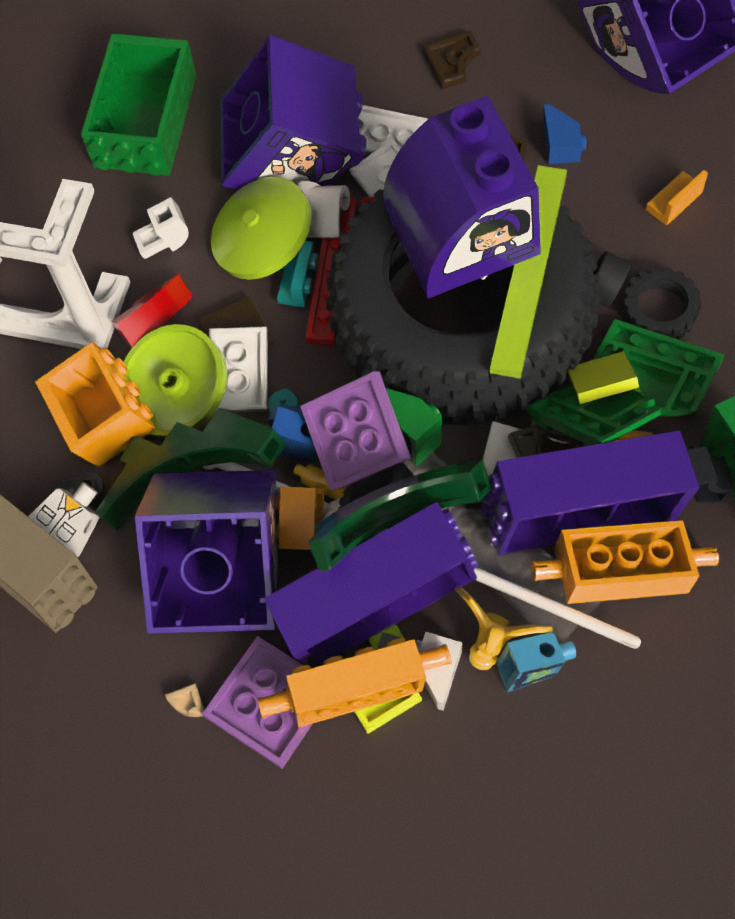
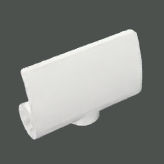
M310 181L299 182L297 186L307 196L312 210L311 226L307 238H339L340 211H346L350 204L348 187L345 185L320 186Z

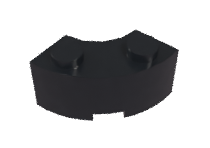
M686 446L700 487L693 496L696 502H725L735 491V485L724 456H710L707 447L694 448V446Z

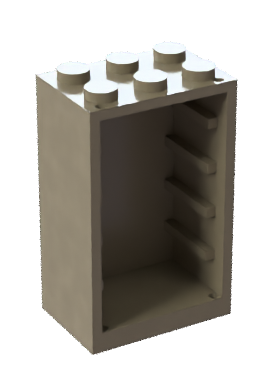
M0 495V587L52 631L57 633L60 628H65L72 621L74 613L82 605L90 602L98 586L76 555Z

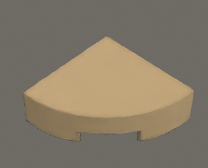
M195 683L165 694L168 702L177 712L189 717L203 716L202 713L205 709Z

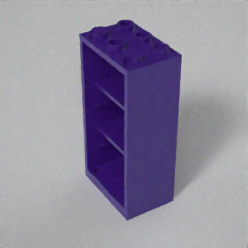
M679 430L497 461L493 473L490 474L492 489L480 501V511L482 517L487 518L490 528L487 530L490 545H495L497 556L555 546L561 531L566 529L676 521L700 487Z
M436 502L355 547L331 570L319 571L317 568L265 597L264 600L292 656L303 664L310 665L312 669L323 665L325 660L345 653L374 635L454 592L456 586L463 587L477 579L474 569L478 567V564L464 536H461L457 523L449 509L446 508L442 511Z

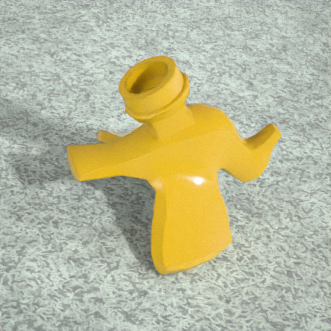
M459 585L455 587V591L469 605L479 622L478 637L476 643L470 648L469 655L470 663L479 670L490 669L498 661L500 651L510 639L527 634L550 633L553 631L552 626L539 624L507 626L509 624L507 619L494 613L488 612L486 614L467 591Z

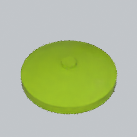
M282 177L261 178L239 189L222 207L213 225L211 248L218 264L232 276L246 280L269 276L287 265L303 246L310 230L312 210L305 193L294 182Z
M174 324L155 329L142 337L132 347L124 360L129 370L126 373L127 377L138 386L141 392L138 397L141 402L147 404L153 413V417L150 419L156 429L148 433V435L166 439V436L170 433L176 422L196 430L199 429L213 416L224 396L227 383V367L224 356L218 345L209 336L194 327Z

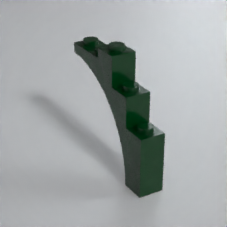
M218 408L203 432L176 422L161 446L135 436L119 459L125 465V468L117 477V480L94 514L109 527L118 531L126 518L141 503L154 474L187 473L204 466L230 462L254 464L270 469L286 444L273 428Z

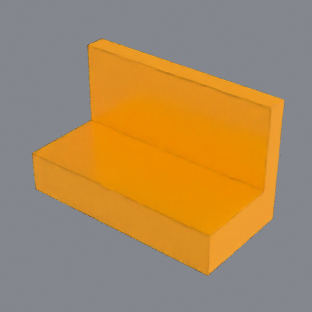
M703 170L697 177L692 178L682 171L647 203L646 211L667 226L702 194L708 172Z

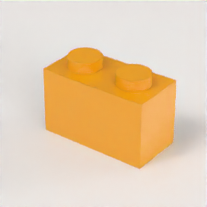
M280 487V493L276 497V509L279 511V524H277L276 528L277 542H279L278 549L311 550L309 540L316 535L314 527L324 517V488Z

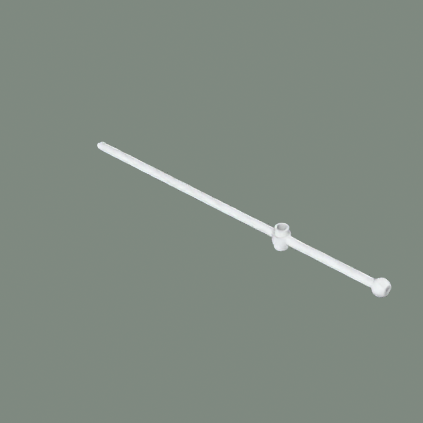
M233 462L203 467L209 470L219 468L223 471H253ZM276 481L277 494L280 493V487L290 486ZM338 497L336 501H332L330 504L324 501V517L322 521L338 510L341 497ZM478 567L474 569L477 576L476 581L630 648L636 649L641 644L640 638Z

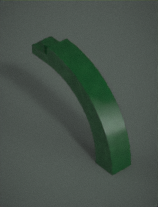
M483 459L453 464L402 479L364 495L332 513L314 527L316 535L309 540L311 553L316 560L319 571L331 570L351 550L368 538L402 522L436 502L441 509L480 502L492 489Z

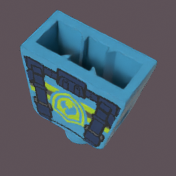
M552 632L508 642L496 662L506 691L510 692L555 676L565 661L576 658V649L571 640L558 643L555 634Z

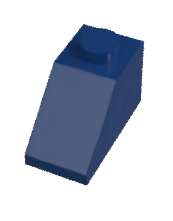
M544 104L542 124L548 164L580 162L582 151L586 150V135L581 134L580 124L552 105Z

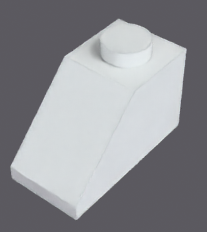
M425 632L423 641L417 640L416 642L419 652L446 644L451 655V664L425 671L426 680L424 685L437 709L444 711L461 657L462 642Z

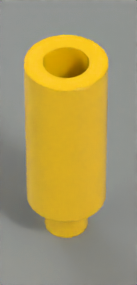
M298 463L293 471L294 475L301 478V484L310 488H324V495L334 500L338 497H344V490L351 486L350 484L339 490L330 491L323 470L312 464H308L305 467Z

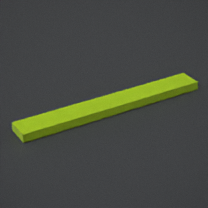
M539 165L537 167L534 181L539 188L541 254L514 265L490 365L491 374L521 379L567 177V170Z

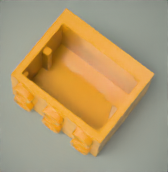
M91 342L39 378L35 383L70 451L100 467L124 451L135 436L143 438L156 428L150 419L153 417L152 411L138 397L141 394L140 389L126 375L129 372L126 364L119 357L115 359L106 347L102 349L94 342Z

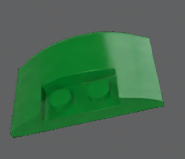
M614 319L593 358L595 360L624 351L637 376L639 388L654 398L655 407L659 406L660 416L676 417L688 414L695 415L724 359V354Z
M572 383L526 406L529 415L545 431L548 432L555 429L583 442L584 446L612 442L661 415L659 406L655 407L654 398L640 388L580 404Z

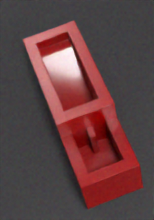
M176 273L132 304L133 307L111 322L125 343L133 347L142 337L167 322L193 296L180 275Z

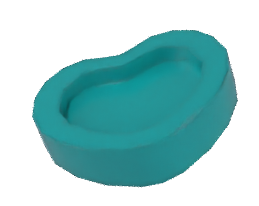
M282 389L275 392L269 398L267 406L270 412L272 406H298V401L294 393L288 389Z

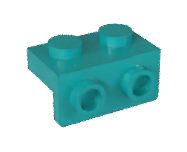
M305 241L299 251V255H296L285 265L277 297L279 304L305 307L307 294L312 292L313 270H317L318 254L314 253L313 242Z

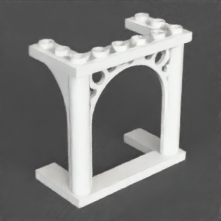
M62 179L43 229L0 222V256L46 264L64 301V307L53 313L0 304V334L79 349L84 348L91 342H94L102 349L108 348L115 328L111 321L119 316L131 282L128 276L102 272L94 296H92L72 252L94 194V188L91 183Z

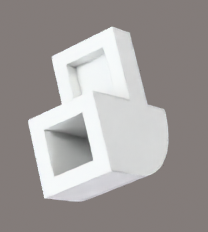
M170 197L147 209L152 223L132 233L140 254L146 259L167 247H170L172 251L177 250L185 243L189 232L179 206Z

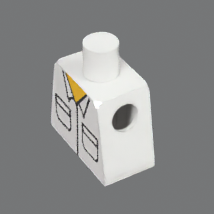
M82 482L74 494L58 488L28 517L78 558L99 520V517L94 514L95 511L88 507L98 492Z

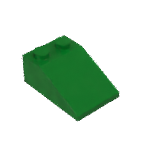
M386 388L411 456L409 461L417 467L442 444V415L433 404L427 405L421 398Z

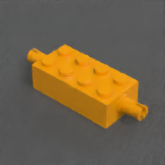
M683 520L566 529L561 531L554 547L557 559L533 560L530 564L531 574L535 573V575H532L533 581L560 578L567 604L688 594L699 578L697 567L717 566L719 555L718 553H712L717 551L715 546L691 548Z
M399 638L388 642L385 648L374 650V647H367L355 652L356 656L343 659L342 656L332 657L323 662L324 665L312 669L310 665L297 667L291 671V675L286 676L288 687H285L286 691L257 698L262 719L291 710L292 713H295L297 724L300 728L423 691L426 670L452 663L449 649L446 644H443L442 646L419 652L415 639L406 641L405 638Z

